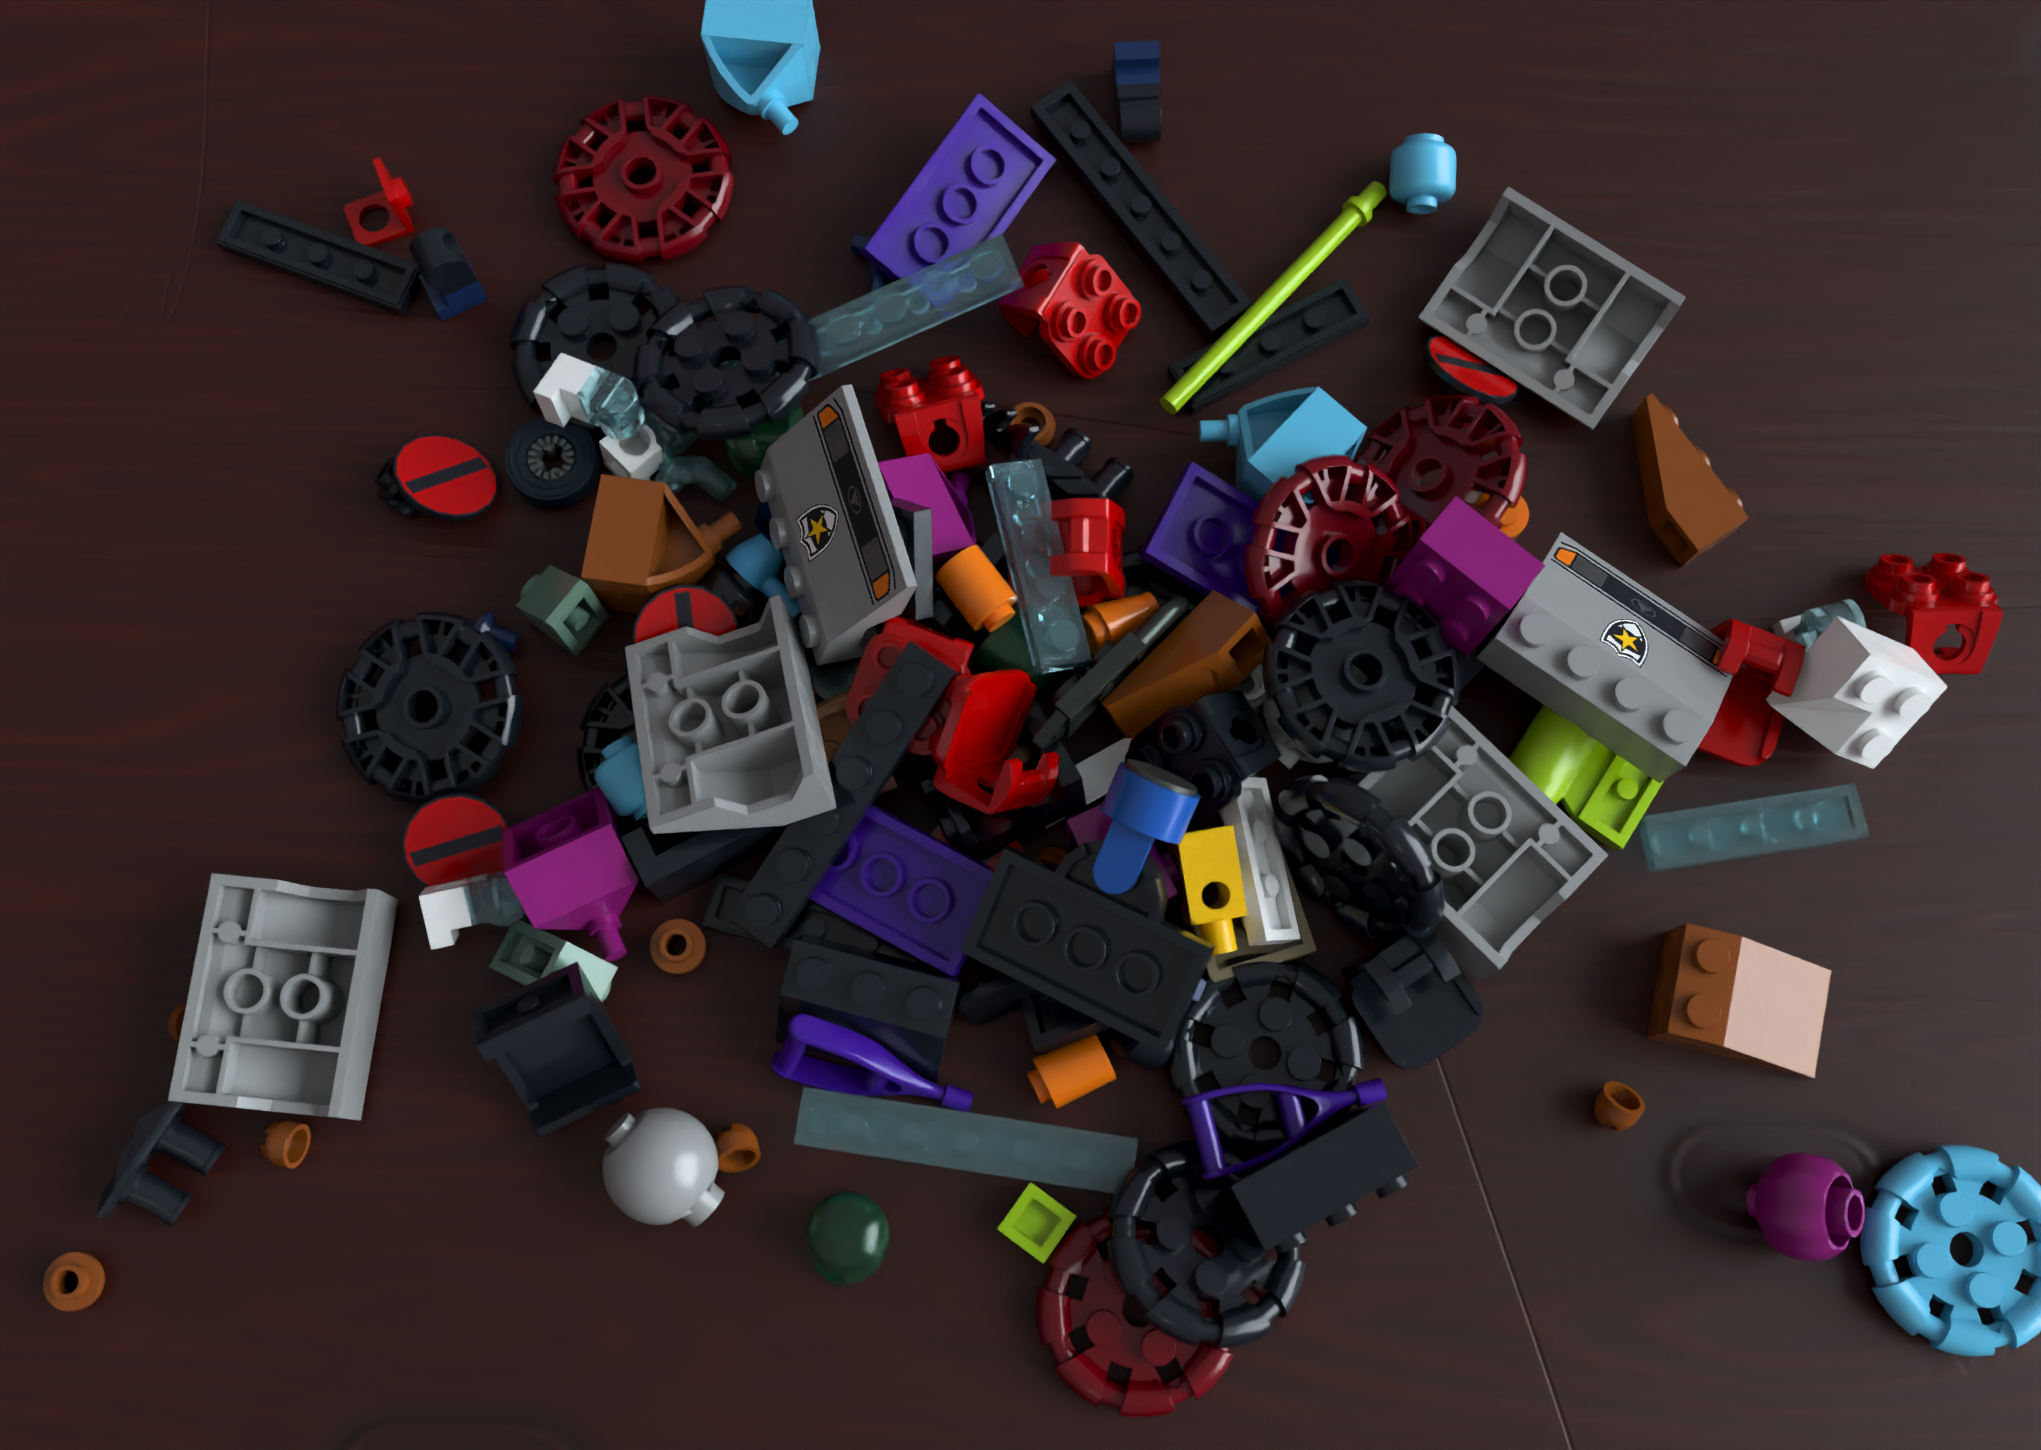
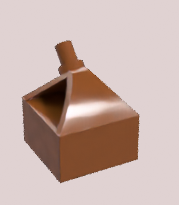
M601 474L581 578L589 585L605 610L638 614L643 604L660 590L679 584L696 586L713 568L716 559L715 554L723 549L721 543L743 527L732 511H729L709 526L704 522L696 527L665 482Z

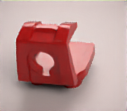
M1069 241L1033 246L997 303L1005 319L1024 337L1029 338L1038 323L1033 318L1035 317L1040 322L1039 330L1043 341L1068 370L1077 377L1089 379L1100 376L1104 371L1113 366L1117 349L1128 331L1136 327L1141 318L1139 302L1134 299L1129 289L1106 260L1099 254L1088 253L1078 242Z
M945 356L929 362L930 371L926 377L918 379L910 375L909 368L891 369L879 375L880 384L877 385V392L873 395L876 409L883 422L895 423L907 457L930 453L944 474L962 470L964 467L968 469L986 463L983 417L980 403L985 397L983 386L973 371L968 370L966 365L960 363L959 356ZM945 418L946 425L957 431L958 444L951 453L939 455L930 449L929 437L935 430L934 421Z
M1102 498L1062 499L1051 501V505H1034L1023 508L1012 522L1009 531V543L1012 544L1011 555L1008 558V585L1018 597L1015 604L1023 610L1032 612L1086 610L1089 605L1102 603L1104 600L1124 598L1125 578L1122 574L1123 533H1125L1126 514L1124 509L1112 500Z
M1935 553L1932 555L1931 561L1927 562L1924 566H1913L1914 560L1905 555H1881L1879 562L1875 563L1872 569L1866 571L1863 587L1888 611L1904 615L1907 618L1905 645L1913 648L1936 674H1980L1997 636L2003 615L2002 609L1997 605L1998 596L1994 593L1993 587L1989 585L1990 577L1982 573L1971 572L1965 566L1966 558L1958 554ZM1956 624L1955 629L1962 635L1961 647H1938V654H1934L1933 646L1937 638L1946 632L1947 625Z
M902 615L886 620L882 633L872 637L865 647L846 700L845 710L848 721L852 726L855 724L909 641H915L960 672L959 675L966 674L968 676L972 675L967 664L975 643L934 630ZM946 695L908 752L924 756L932 754L929 750V740L934 731L946 723L950 712V704L946 701Z
M1730 618L1709 631L1724 641L1715 669L1733 677L1711 727L1696 750L1738 766L1753 767L1760 765L1772 755L1776 748L1785 717L1771 707L1765 699L1772 691L1791 697L1801 671L1806 646Z
M1020 669L996 670L977 675L972 674L968 676L961 674L950 683L946 691V701L950 704V712L946 723L939 726L929 740V750L932 752L933 759L938 766L933 780L934 787L948 797L985 814H994L1040 804L1053 790L1057 781L1059 755L1056 752L1043 753L1036 769L1023 772V761L1018 758L1007 760L1017 746L1036 692V684L1031 682L1026 672ZM978 784L994 789L993 794L984 791Z

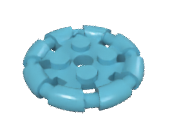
M1940 1145L1935 1147V1153L1923 1156L1920 1152H1915L1891 1167L1874 1187L1878 1194L1872 1207H1865V1219L1860 1232L1863 1265H1869L1876 1284L1871 1288L1879 1303L1890 1317L1910 1335L1913 1336L1919 1333L1930 1340V1345L1933 1348L1946 1353L1972 1357L1994 1355L1995 1348L2007 1345L2011 1349H2016L2029 1342L2041 1332V1186L2018 1165L2008 1167L1998 1161V1154L1982 1148L1967 1145ZM1941 1175L1947 1192L1935 1195L1931 1185L1933 1177ZM1986 1181L1997 1186L1992 1200L1979 1194ZM1900 1205L1910 1210L1903 1226L1894 1219ZM2028 1220L2035 1239L2027 1241L2024 1230L2016 1223ZM1958 1233L1967 1236L1973 1246V1256L1963 1266L1955 1262L1950 1253V1242ZM1906 1254L1907 1262L1913 1275L1899 1278L1893 1260ZM2021 1273L2034 1280L2028 1295H2024L2014 1289ZM1931 1298L1944 1304L1938 1318L1930 1314L1929 1303ZM1977 1308H1990L1994 1323L1982 1324Z

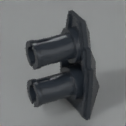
M1069 428L1050 449L1034 440L1031 442L1027 455L1028 461L1023 492L1031 501L1039 505H1051V501L1070 498H1102L1114 501L1124 488L1132 483L1134 473L1124 460L1118 457H1110L1093 478L1088 480L1084 476V472L1076 466L1091 453V441L1082 431L1076 428Z
M175 1101L164 1103L137 1119L134 1135L119 1156L117 1171L101 1193L96 1217L100 1219L107 1218L117 1204L123 1206L127 1201L165 1222L171 1228L193 1195L183 1192L148 1172L150 1165L146 1163L153 1154L158 1155L162 1151L206 1177L227 1145L215 1141L182 1122L184 1115L181 1112L187 1103Z

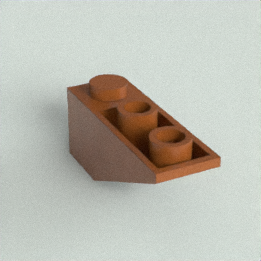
M1651 393L1631 416L1650 527L1678 564L1683 567L1729 537L1749 517L1744 512L1742 501L1736 492L1729 487H1725L1713 472L1706 453L1698 446L1693 445L1679 428V422L1674 412L1668 406L1661 404L1655 395Z
M1212 590L1101 704L1121 734L1127 739L1132 738L1174 706L1182 703L1193 704L1203 696L1223 693L1238 686L1263 661L1265 645L1272 644V641L1255 612Z

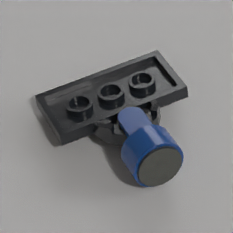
M1134 759L1120 762L1100 808L1103 813L1113 819L1106 838L1081 844L1064 856L1057 869L1011 846L1004 848L960 952L1163 1054L1167 1053L1174 1042L1216 945L1163 920L1168 901L1165 877L1154 858L1149 854V851L1155 839L1175 844L1181 843L1200 800L1197 788L1181 777L1154 765Z

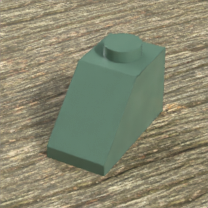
M551 565L541 575L536 574L528 580L521 590L520 601L516 604L517 609L528 622L576 657L610 617L588 584Z
M517 918L511 924L489 965L495 971L523 985H528L578 962L601 1002L609 994L611 980L618 969L617 966L548 932L534 929L532 925Z

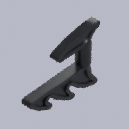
M994 402L981 403L984 438L1007 457L1004 475L997 469L981 470V477L995 500L1014 521L1019 512L1024 508L1022 493L1028 461L1027 455L1031 442L1039 433V426L1031 423L1010 425L1017 416L1014 408L998 410L993 413L995 410Z

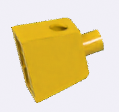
M1225 825L1185 832L1181 843L1167 842L1169 855L1180 876V883L1175 886L1178 892L1177 896L1183 923L1188 925L1199 924L1201 939L1216 945L1212 955L1236 951L1238 948L1232 918L1246 916L1247 906L1233 825ZM1213 882L1218 888L1219 897L1213 905L1206 906L1203 903L1202 891L1207 884Z

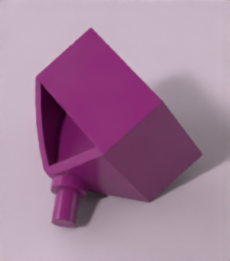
M930 453L878 462L889 499L900 498L932 509L934 589L938 584L934 579L937 571L956 554L976 543L975 524L972 514L967 507L968 498L966 492L970 484V478L965 473L953 472L948 480Z
M600 787L503 830V870L534 929L587 930L591 939L598 940L605 960L611 962L622 958L627 953L618 932L622 926L619 916L637 886L639 876L621 839L627 833Z

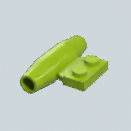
M1543 704L1508 758L1555 804L1561 800L1571 820L1580 828L1614 851L1624 848L1664 782L1658 783L1586 734L1579 726L1558 715Z

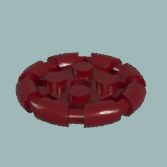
M643 95V100L625 102L624 98L611 101L598 107L581 119L580 123L582 126L574 135L568 134L559 149L553 171V182L558 185L559 191L555 195L558 212L568 229L579 241L588 240L594 245L596 253L609 259L626 263L644 264V258L662 256L663 260L666 261L683 255L708 238L706 231L714 222L721 223L731 202L734 189V175L729 172L728 165L732 162V156L724 137L707 117H697L693 114L691 106L678 100L662 96ZM646 122L647 131L629 133V123ZM684 131L686 134L681 140L673 135V133ZM598 140L602 144L597 149V151H595L591 147ZM705 164L708 167V172L694 173L692 166ZM639 168H651L656 171L655 177L647 184L637 185L630 181L632 173ZM593 179V187L579 188L578 185L582 184L583 180ZM688 201L698 207L691 217L681 211ZM607 212L612 219L604 228L598 222L599 218ZM640 229L648 232L658 229V235L641 238Z
M1447 394L1425 398V404L1412 409L1405 406L1394 412L1367 436L1366 439L1369 443L1361 455L1355 454L1352 461L1355 463L1358 460H1365L1383 471L1394 482L1401 494L1398 498L1401 508L1407 509L1409 512L1413 532V547L1455 496L1500 530L1503 526L1500 521L1508 508L1516 507L1521 497L1527 473L1526 455L1519 451L1523 444V439L1512 419L1492 403L1483 406L1479 404L1478 398L1463 394ZM1429 424V429L1432 432L1417 437L1418 428ZM1461 428H1467L1464 433L1460 431ZM1494 451L1498 454V456L1485 461L1482 457ZM1442 469L1439 479L1434 484L1420 487L1421 479L1427 472ZM1348 487L1345 500L1349 501L1351 490ZM1481 492L1490 495L1482 508L1473 505ZM1380 513L1374 518L1370 517L1375 528L1378 527L1377 522L1381 518ZM1399 528L1395 534L1399 535L1398 539L1404 534V529ZM1396 540L1394 542V550L1392 549V551L1405 554L1406 557L1410 551H1400L1403 540Z
M1331 454L1307 459L1295 466V473L1289 478L1279 477L1263 496L1251 520L1256 526L1251 545L1245 544L1244 572L1249 595L1253 599H1258L1262 607L1259 611V616L1272 631L1274 623L1287 606L1309 590H1314L1318 593L1328 589L1330 582L1355 579L1369 580L1385 585L1401 564L1400 559H1405V554L1392 551V549L1394 550V542L1396 540H1403L1400 551H1411L1413 548L1411 519L1408 510L1402 509L1398 501L1401 495L1394 482L1373 464L1365 460H1358L1354 463L1351 462L1349 456L1342 454ZM1348 487L1351 490L1349 501L1345 500ZM1308 490L1314 500L1313 503H1304L1301 497ZM1380 513L1381 518L1377 522L1378 527L1375 528L1370 517L1374 518ZM1399 528L1404 529V534L1398 539L1399 535L1395 534ZM1278 529L1287 531L1282 552L1273 550ZM1337 540L1340 544L1341 554L1338 562L1330 568L1327 564L1326 553L1330 544ZM1283 585L1292 590L1283 598H1281L1278 591ZM1335 610L1327 612L1332 624L1344 619ZM1376 610L1373 620L1371 622H1373L1382 612ZM1300 640L1296 642V646H1302L1306 642Z
M1110 1207L1103 1209L1104 1215L1086 1224L1082 1219L1070 1228L1049 1255L1045 1263L1050 1265L1044 1287L1038 1286L1036 1296L1038 1334L1042 1346L1048 1344L1057 1363L1052 1367L1072 1392L1087 1403L1097 1407L1100 1402L1119 1409L1118 1415L1132 1418L1162 1416L1175 1412L1174 1405L1193 1395L1198 1400L1207 1393L1221 1378L1234 1354L1229 1353L1230 1348L1215 1349L1213 1343L1207 1342V1344L1197 1342L1195 1346H1191L1166 1336L1149 1323L1136 1326L1126 1321L1122 1312L1123 1302L1126 1297L1116 1281L1109 1258L1103 1262L1096 1247L1097 1244L1112 1237V1223L1107 1220ZM1136 1227L1135 1239L1140 1240L1143 1244H1148L1151 1229ZM1195 1230L1192 1235L1195 1250L1206 1258L1217 1257L1218 1246L1215 1239L1204 1230ZM1072 1273L1088 1278L1082 1301L1065 1295ZM1155 1273L1149 1278V1281L1163 1297L1170 1292ZM1197 1300V1309L1200 1311L1201 1317L1212 1318V1302ZM1084 1325L1093 1345L1077 1353L1068 1333ZM1175 1357L1183 1374L1163 1384L1155 1367L1166 1365ZM1111 1361L1123 1367L1131 1368L1126 1386L1106 1379Z

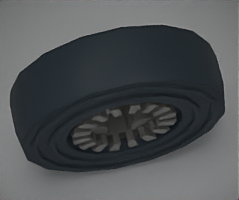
M544 416L537 417L523 424L511 437L505 453L506 473L515 490L531 504L547 509L568 508L584 500L595 488L601 473L600 450L591 433L583 426L575 425L569 421L562 427L546 421ZM559 452L562 453L561 458L565 463L562 466L563 469L553 468L550 473L547 472L548 469L543 463V459L546 456L555 458Z

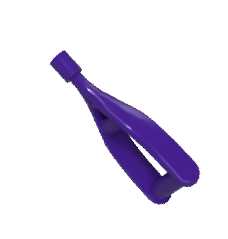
M797 1014L790 1019L788 1023L789 1033L781 1050L777 1051L771 1059L772 1069L778 1076L839 1094L851 1096L913 1095L939 1100V1104L963 1113L968 1112L973 1099V1092L949 1084L943 1087L921 1077L876 1041L843 1026L808 1014ZM807 1045L846 1058L869 1070L839 1065L803 1054Z
M1380 1078L1354 1084L1350 1090L1334 1092L1285 1084L1253 1083L1229 1086L1188 1096L1182 1099V1106H1187L1205 1173L1201 1174L1204 1180H1210L1267 1162L1297 1145L1326 1119L1341 1109L1353 1104L1361 1107L1386 1100L1387 1094L1384 1083ZM1242 1093L1275 1094L1288 1138L1261 1155L1227 1167L1208 1100ZM1300 1099L1310 1102L1314 1107V1112L1307 1121Z

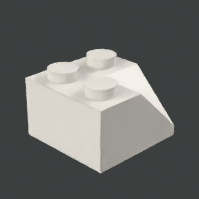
M1836 616L1805 652L1801 671L1791 697L1772 691L1765 700L1771 707L1834 754L1874 769L1892 751L1893 747L1919 718L1929 710L1931 705L1948 686L1913 648Z

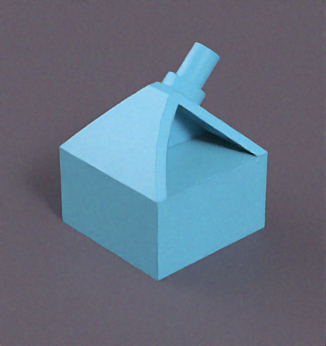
M706 0L701 39L715 91L723 100L736 109L749 115H760L764 120H771L783 135L790 134L796 129L799 122L787 107L813 100L820 43L813 1Z
M1318 386L1295 389L1261 398L1244 405L1238 411V414H1227L1226 420L1199 421L1200 442L1226 441L1227 446H1236V488L1260 503L1268 489L1279 477L1289 478L1295 473V466L1307 459L1324 455L1342 454L1349 456L1352 462L1367 427ZM1309 490L1301 496L1304 503L1314 502Z

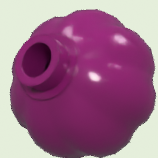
M1796 1152L1777 1157L1766 1167L1759 1182L1752 1183L1747 1192L1746 1205L1750 1216L1756 1217L1763 1238L1771 1248L1788 1258L1812 1262L1833 1258L1845 1250L1850 1238L1858 1236L1863 1228L1865 1205L1860 1191L1853 1189L1852 1181L1842 1167L1821 1155Z

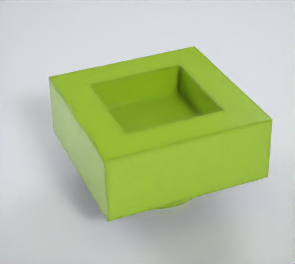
M1030 1182L997 1230L1044 1264L1077 1216Z

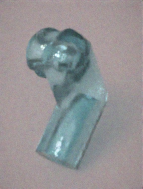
M702 456L668 457L659 465L660 472L655 478L657 482H665L673 494L680 492L683 489V484H698L720 502L726 501L737 486V482Z

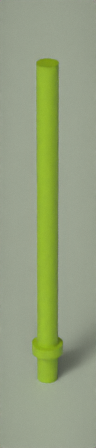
M1373 181L1358 197L1351 196L1343 204V212L1160 399L1161 406L1168 413L1176 414L1357 226L1363 227L1372 218V210L1387 195L1385 187L1381 183Z

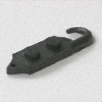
M1179 596L1167 600L1133 632L1130 631L1120 642L1116 644L1110 640L1103 645L1091 660L1090 665L1093 668L1080 680L1075 676L1071 677L1056 692L1053 697V702L1055 703L1053 715L1032 739V742L1043 750L1063 735L1068 739L1102 706L1101 703L1143 661L1144 655L1151 644L1157 638H1166L1179 625L1189 610L1188 600Z

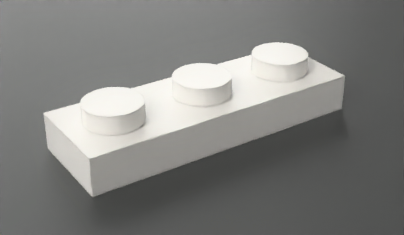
M1250 777L1242 782L1241 795L1238 799L1219 813L1224 826L1233 825L1247 906V915L1242 916L1241 919L1247 933L1249 946L1284 944L1299 940V929L1281 846L1273 829V808L1266 778Z

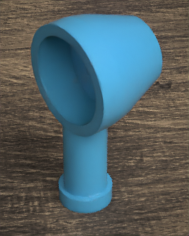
M763 532L734 547L726 555L729 564L768 599L780 595L796 624L799 625V619L802 615L797 598L791 599L789 597L785 584L778 578L785 561L782 550H776L771 538Z

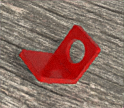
M380 157L372 159L383 191L344 206V212L355 241L369 247L377 246L415 231L407 211L408 207L414 205L409 190L401 176L392 178ZM373 208L385 209L389 213V221L383 229L371 232L362 227V217L368 210Z

